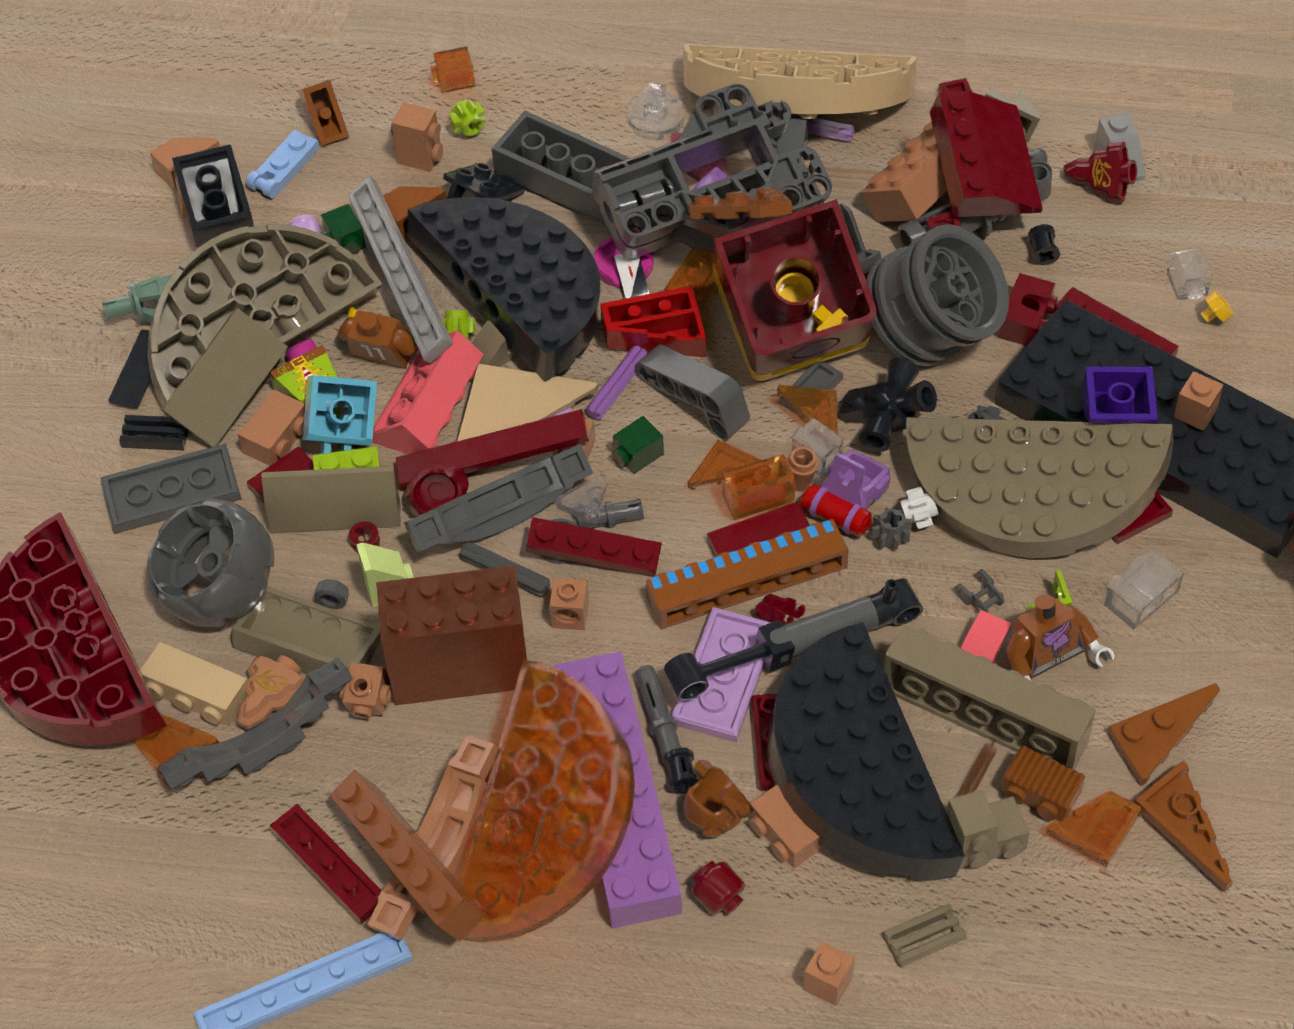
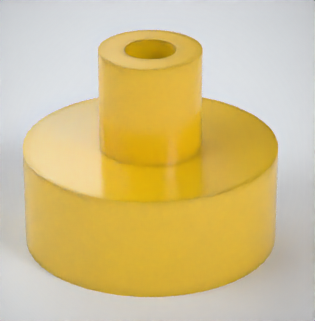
M1217 290L1205 297L1209 307L1202 311L1201 315L1208 323L1215 317H1218L1224 323L1235 315L1230 305Z

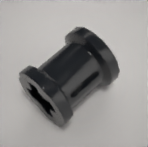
M1042 224L1031 228L1028 236L1034 248L1032 252L1033 261L1038 265H1049L1057 261L1060 257V250L1054 242V227Z
M676 748L665 753L663 756L664 765L669 768L671 777L669 789L672 793H687V790L699 781V777L694 773L692 764L694 753L688 748Z

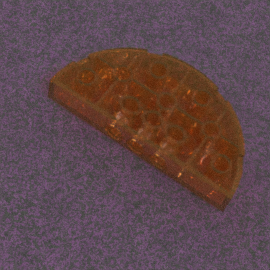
M523 660L459 879V884L486 914L463 938L465 941H498L517 937L547 925L565 914L580 902L605 874L623 842L630 822L635 789L634 767L630 749L620 726L603 704L581 682L564 674L562 670L540 662Z

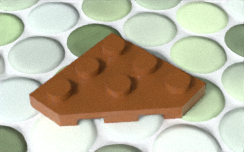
M775 187L759 188L755 195L744 194V191L725 193L726 198L713 200V195L694 197V203H687L688 214L691 219H703L705 214H710V217H715L716 219L739 218V212L744 213L746 217L750 218L793 214L791 200L781 191L776 190Z

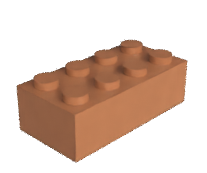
M932 122L924 126V131L917 138L910 140L905 145V150L891 158L887 162V167L881 173L871 177L868 181L869 184L860 192L876 222L918 220L947 191Z

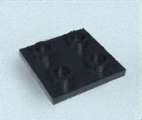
M481 162L444 173L442 178L451 183L446 199L461 198L466 189L476 194L475 197L501 198L503 200L522 195L525 191V188L516 184L513 178L496 174L491 166Z

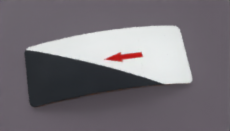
M621 254L615 255L614 259L625 298L649 294L640 257L629 259Z

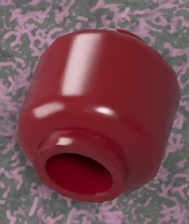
M712 860L692 878V881L695 883L692 887V894L712 915L719 914L723 910L729 915L744 901L740 894L744 891L745 883L726 862L722 861L716 864Z

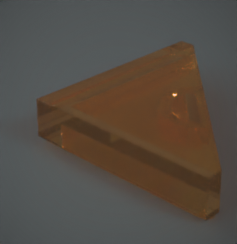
M779 385L777 395L783 397L795 409V413L812 430L814 428L828 442L830 448H835L838 444L837 390Z
M717 440L688 480V488L695 490L697 486L717 482V484L736 481L742 479V476L755 473L766 475L770 471V464L721 440Z

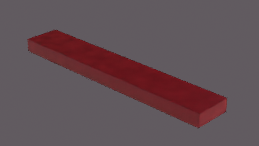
M580 409L396 457L399 484L402 490L406 489L414 475L429 466L445 465L448 468L454 466L460 468L466 474L589 442L583 410Z

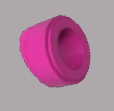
M307 338L287 350L285 355L291 361L317 348L312 338Z

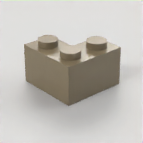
M982 789L949 799L947 815L965 854L959 869L966 867L979 868L986 865L990 860L1002 856L1005 858L1015 857L1027 848L1030 832L1013 796L989 803Z

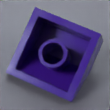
M1086 367L1082 398L1084 417L1089 423H1157L1158 417L1152 367Z

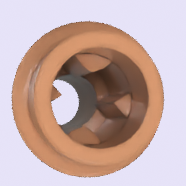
M798 447L788 455L786 462L792 488L795 491L804 492L814 478L819 466V459L812 449Z

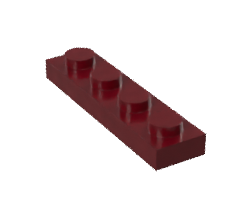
M1074 287L1067 292L1055 307L1056 311L1066 299L1173 356H1176L1178 352V345Z
M532 517L525 552L654 577L657 571L662 543Z
M298 804L294 805L270 824L272 833L360 924H363L372 916L382 890Z

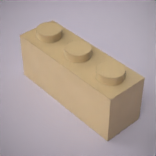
M159 642L140 669L154 699L160 700L162 697L171 701L181 711L189 712L192 710L201 714L206 721L215 725L222 723L231 727L238 717L240 704L247 696V678L162 642Z

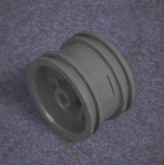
M956 225L936 226L914 239L909 246L898 248L876 261L866 279L876 306V315L873 322L875 331L890 351L900 358L913 362L915 365L929 366L937 364L960 351L962 347L974 345L990 337L1001 328L1009 309L1007 281L994 253L973 232Z

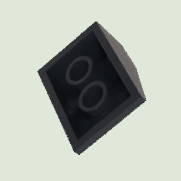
M231 144L172 158L196 249L225 232L246 226L254 227L252 214Z

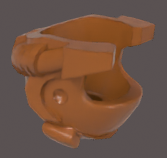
M698 760L694 767L701 774V778L694 786L687 790L683 803L684 814L689 822L703 830V835L718 837L721 835V831L735 828L741 818H747L750 815V802L721 768L712 766L709 761Z

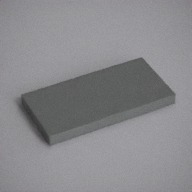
M226 444L101 477L115 534L165 521L176 511L189 504H203L204 499L216 498L231 502L242 500Z

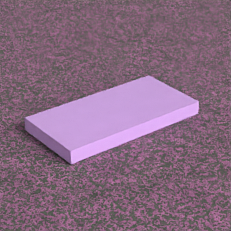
M713 607L697 647L695 657L698 662L704 664L755 646L758 628L772 622ZM760 658L706 677L709 687L703 694L688 701L677 700L671 716L675 718L677 726L737 742L751 704V695L755 693L765 665L763 659Z

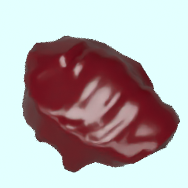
M445 465L429 466L425 470L416 473L406 487L405 498L407 501L405 506L417 517L467 493L469 488L467 475L463 470L454 466L449 468Z

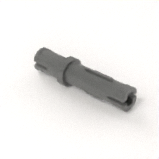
M645 665L635 671V676L651 720L649 727L651 734L657 738L663 757L665 753L681 748L676 733L678 726L675 718L670 716L655 669L651 665Z

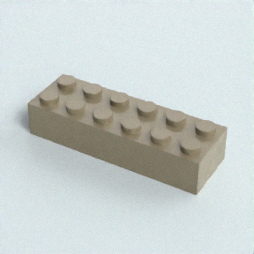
M903 624L885 654L884 671L897 698L991 741L996 739V743L1015 752H1018L1021 745H1025L1034 752L1038 751L1040 755L1044 754L1047 758H1051L1053 761H1057L1059 764H1064L1065 767L1075 770L1088 745L1096 709L1089 707L1084 701L1071 699L1058 693L1051 686L1040 685L1025 678L1017 671L1004 669L993 664L986 657L975 656L962 650L952 642H944L929 635L921 628H913L906 624Z

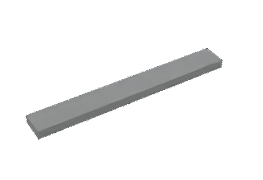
M369 176L348 197L422 358L432 363L453 342L376 180Z

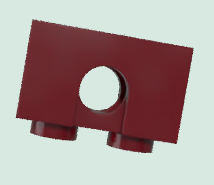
M1019 273L1009 296L1008 313L1005 322L999 329L998 338L1027 346L1048 321V319H1045L1047 314H1054L1058 302V297L1053 296L1055 283Z

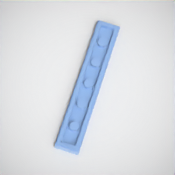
M379 933L195 1011L193 1014L199 1029H255L413 961L412 955L404 937L401 941Z

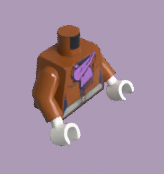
M1050 595L1037 597L1035 599V608L1017 617L1014 635L1007 647V656L1012 670L1021 673L1029 680L1085 652L1086 645L1090 647L1088 658L1092 663L1103 667L1099 661L1101 652H1104L1107 658L1114 660V652L1110 648L1098 643L1097 639L1099 636L1088 618L1072 605L1065 606L1059 599L1053 598Z

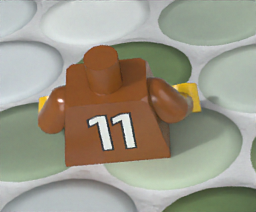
M350 306L347 319L342 323L338 331L340 339L348 342L352 357L406 369L410 356L419 351L413 336L399 320L374 314L367 310H357L354 306Z

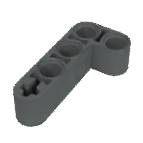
M660 344L648 352L634 366L637 375L649 386L704 411L709 428L721 440H728L750 420L743 391L740 385L729 375Z

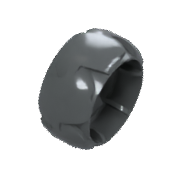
M208 498L203 500V504H189L179 509L159 529V535L148 554L147 580L153 595L167 612L187 624L215 628L225 625L229 619L243 617L262 598L268 586L270 567H274V547L264 525L249 511L231 501ZM208 544H210V549H208V550H206L205 552L202 553V555L199 557L198 562H197V564H196L195 561H196L197 557L199 556V554L201 553V551H202ZM233 545L231 555L228 557L224 553ZM198 574L213 582L204 590H198L189 596L188 583Z

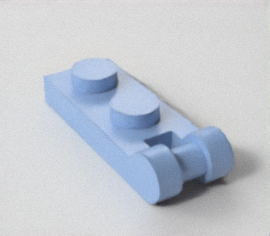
M293 130L257 171L249 173L246 179V186L255 191L260 189L263 195L272 199L275 198L320 149L318 140Z

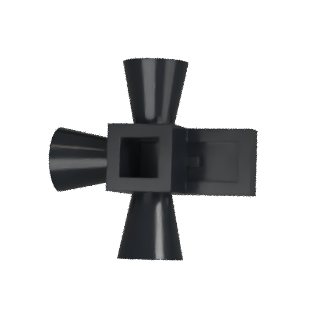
M904 358L891 359L888 364L886 382L848 390L838 414L845 423L871 418L859 435L860 442L866 448L876 452L887 451L890 448L892 432L906 429L907 417L914 418L916 412H932L935 410L937 393L934 386L926 380L911 386L919 374V370L913 362Z

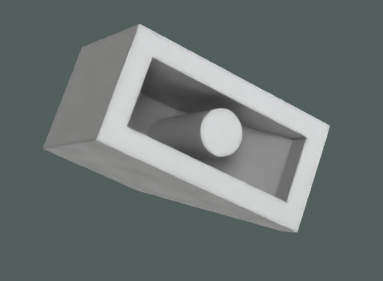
M1128 113L1100 118L1095 141L1098 150L1106 149L1108 143L1125 141L1129 160H1135L1137 164L1136 181L1145 180L1139 135Z

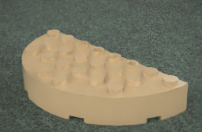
M684 44L683 84L688 90L698 96H703L731 84H742L749 89L757 106L769 101L780 103L782 100L791 108V114H799V117L804 119L817 118V114L860 112L872 115L877 114L878 109L891 107L907 101L914 94L917 56ZM736 99L729 100L730 103L733 105H742V103Z

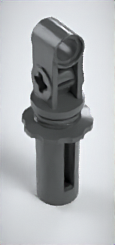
M1033 161L1031 163L1040 199L1043 201L1051 194L1052 168L1044 161ZM949 202L923 214L918 220H910L899 225L898 234L902 246H909L914 239L928 232L925 223L926 219L952 211L951 203ZM1011 214L958 217L963 228L971 232L976 230L981 237L985 238L990 236L992 232V223H1000Z

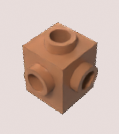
M350 662L349 672L353 679L348 681L345 687L340 690V699L353 716L369 719L372 715L383 716L385 705L388 706L392 697L388 672L383 666Z

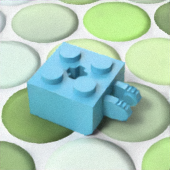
M317 375L308 376L302 441L321 442V454L331 453V443L341 444V451L351 450V445L371 446L377 381ZM338 402L342 403L341 408H346V414L341 415L339 419L336 418V414H333V407H336Z

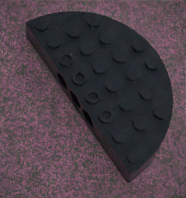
M450 198L424 202L421 205L408 209L409 239L476 310L497 328L510 346L544 382L569 368L575 362V357L582 350L585 351L597 328L600 275L590 250L571 229L539 210L515 202L505 201L501 198Z
M864 623L850 625L828 634L811 645L797 658L780 686L768 725L767 758L774 785H778L783 797L801 821L819 836L818 843L846 862L888 877L890 873L910 876V880L919 881L956 877L965 854Z

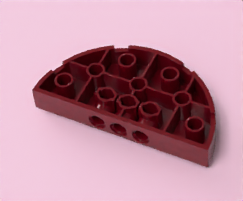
M57 513L24 536L26 541L14 553L9 551L0 562V699L9 711L25 726L45 737L64 743L78 745L115 744L133 740L162 729L167 724L89 563L62 513Z

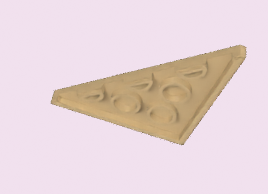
M478 363L457 441L556 416L573 407L575 402L585 396L597 393V383L558 376L544 382L534 372Z

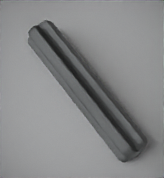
M466 542L460 553L463 560L482 569L515 565L518 586L536 595L544 596L550 587L549 578L473 542Z

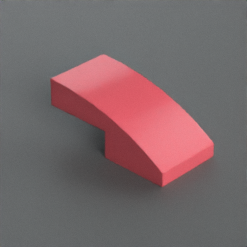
M980 610L961 649L975 656L986 657L995 664L996 656L1011 631L1012 623Z

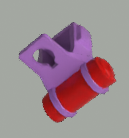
M850 449L847 453H838L834 457V461L828 469V476L821 485L812 484L806 489L802 495L800 507L809 511L811 516L815 518L819 517L825 521L833 519L836 526L842 529L844 533L848 535L852 533L860 538L868 531L872 522V514L867 510L869 505L874 500L881 498L889 487L890 469L874 459Z

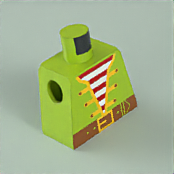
M323 345L270 371L274 390L303 403L306 400L308 376L337 377ZM338 406L333 407V414H336L337 417L340 412Z

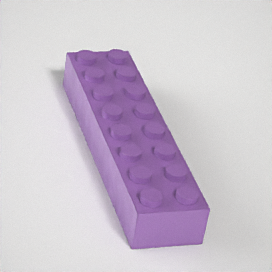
M622 652L555 664L557 691L582 801L587 814V823L611 928L682 914L681 891Z

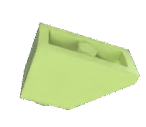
M367 543L356 544L364 581L373 607L378 606L376 582L414 578L410 564H403L398 551Z

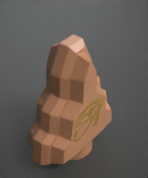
M261 655L254 658L247 669L250 676L246 688L247 696L240 704L237 719L238 725L249 730L264 722L273 711L281 710L286 706L304 681V678L300 676L301 668L289 657L280 655L276 661Z

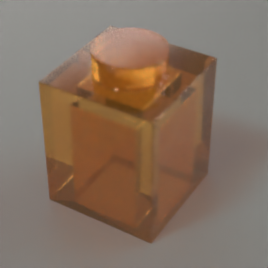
M467 46L433 53L435 65L430 66L433 83L439 82L441 93L475 87L474 70Z

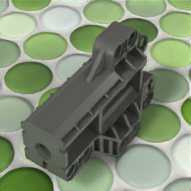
M738 83L731 84L704 94L698 99L696 107L679 140L594 171L591 182L593 197L596 204L600 207L601 215L609 232L612 233V239L619 253L625 258L633 259L681 242L713 260L715 238L786 216L750 218L746 217L744 213L739 212V218L716 219L715 217H710V214H705L703 219H691L688 214L687 203H694V197L713 195V200L726 198L725 193L744 191V194L755 195L759 188L775 187L776 190L781 191L791 200L793 213L823 204L832 192V183L817 152L811 147L804 146L780 154L777 143L773 140V138L779 137L786 131L792 113L789 105L781 100L780 103L769 101L757 106L746 86ZM736 99L740 101L742 105H733L730 103L729 100ZM702 110H711L715 115L706 116ZM749 150L756 167L698 189L689 190L682 173L740 151ZM801 157L805 161H811L808 168L804 164H798ZM816 182L821 183L825 187V194L821 195Z

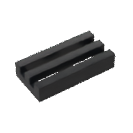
M125 415V425L122 426L123 435H120L119 438L121 448L184 451L188 430L172 418ZM131 434L149 435V436H131ZM162 436H179V438L162 437Z

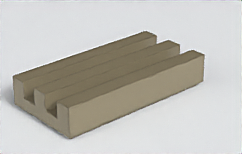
M950 903L884 932V938L900 967L966 939L967 933L964 928L960 927V921L957 916L953 915ZM943 919H946V920H944V921H942V922H940V923H937V924H935V925H933V926H930V927H928V928H926V929H923V930H921V931H919V932H917V933H914V934H912V935H910V936H907V937H905V938H903V939H900V940L896 941L897 939H899V938H901V937H904V936H906V935H908V934H911V933H913V932H915V931H917V930H920V929H922V928H924V927H927V926H929V925H931V924H934V923H936V922H938V921H941V920H943ZM950 928L953 931L908 952L902 953L901 951L908 946L925 941Z

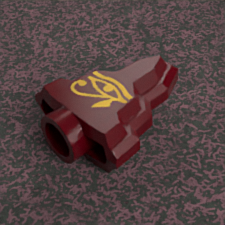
M1125 141L1108 143L1106 149L1094 150L1089 158H1077L1064 165L1063 176L1076 184L1089 185L1094 193L1104 194L1107 201L1123 203L1128 185H1133L1136 181L1137 164L1135 160H1129Z

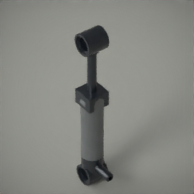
M889 579L880 592L785 625L782 624L781 620L763 625L758 628L755 646L704 664L698 662L694 654L683 653L669 660L664 666V672L677 698L681 701L692 700L708 689L709 683L706 679L708 676L760 658L763 659L769 672L791 665L792 658L801 655L815 642L834 631L862 622L867 632L890 623L895 625L907 624L921 615L923 606L907 579Z

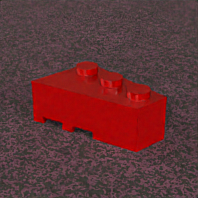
M692 286L600 303L601 325L607 348L630 350L633 346L638 345L640 348L650 352L660 344L685 356L706 357V336Z

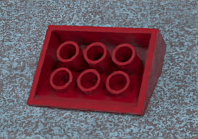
M970 91L939 92L929 114L953 216L971 217L1041 213L1043 207L1017 105Z

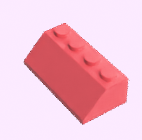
M458 330L449 333L453 344L432 363L425 361L420 351H418L373 426L372 443L405 454L433 448L439 440L437 435L441 428L452 418L451 411L453 407L465 395L466 390L464 388L468 381L475 376L478 363L484 354Z

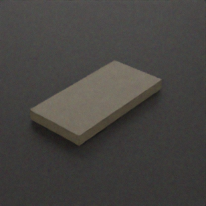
M235 308L161 411L209 447H215L288 346L239 308Z

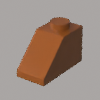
M330 80L298 90L307 119L321 146L349 137Z
M399 186L383 195L403 239L408 237L409 208L421 205L424 202L446 199L445 191L437 187Z

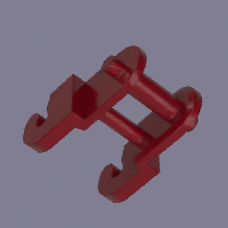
M767 594L763 602L755 606V613L758 617L770 622L781 620L782 624L785 625L793 622V617H802L805 614L806 608L804 605H800L798 607L799 611H797L795 599L789 597L785 599L774 594ZM786 614L790 615L787 618V622H785L784 620Z

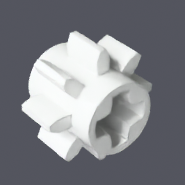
M922 487L906 491L908 499L900 501L905 518L912 519V523L916 522L918 530L932 526L931 517L939 515L934 500L927 493H923Z

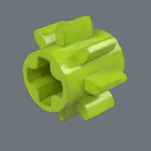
M470 99L457 102L448 115L452 120L450 125L455 133L462 132L465 137L478 134L486 122L483 116L485 111L480 103L473 104Z
M445 310V319H442L448 334L458 330L469 340V333H476L475 318H468V310Z

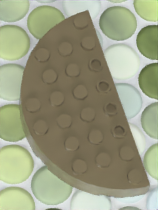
M284 224L246 226L225 232L207 241L184 259L173 273L162 291L151 320L148 336L149 372L162 408L235 308H239L288 346L349 310L350 306H356L376 294L382 286L381 281L356 254L353 255L340 246L339 242L319 232L302 227Z
M910 417L906 419L907 445L913 469L923 493H927L936 503L939 512L938 516L950 528L969 541L973 540L997 553L1026 558H1050L1075 553L1077 549L1092 544L1094 546L1099 545L1128 527L1154 499L1155 492L1167 474L1174 442L1172 424Z

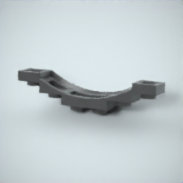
M578 444L405 521L404 525L417 553L439 543L462 544L476 541L502 532L528 519L562 496L576 481L594 473L581 444Z
M337 657L319 669L308 673L286 706L256 727L223 742L206 746L186 747L157 767L171 789L188 784L201 771L207 780L211 781L214 778L224 777L237 764L240 765L245 774L251 770H259L267 765L269 759L281 752H288L294 749L299 744V741L306 737L300 726L304 723L314 722L329 708L324 696L339 692L353 677L348 668Z

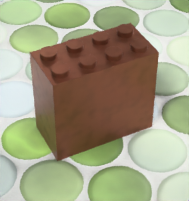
M515 565L376 582L381 643L395 706L531 689Z

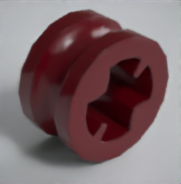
M362 521L351 527L349 538L355 552L358 553L356 544L360 543L379 547L380 537L376 525L368 521ZM363 535L364 541H359V537ZM365 535H370L371 539L366 540Z

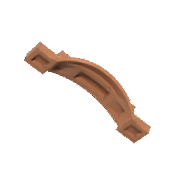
M467 734L456 755L450 759L432 803L417 831L420 838L453 876L480 826L475 816L490 788L484 780L500 751L495 744ZM393 873L378 897V904L367 925L373 930L402 941L416 912L419 911L425 914V910Z

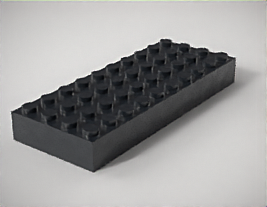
M1065 299L998 380L995 405L1025 421L1088 422L1084 417L1082 398L1086 367H1152L1158 420L1157 423L1141 424H1172L1174 439L1169 468L1157 492L1269 555L1278 558L1294 536V521L1290 516L1294 512V419ZM1193 371L1223 384L1218 408L1204 431L1174 418L1179 393Z

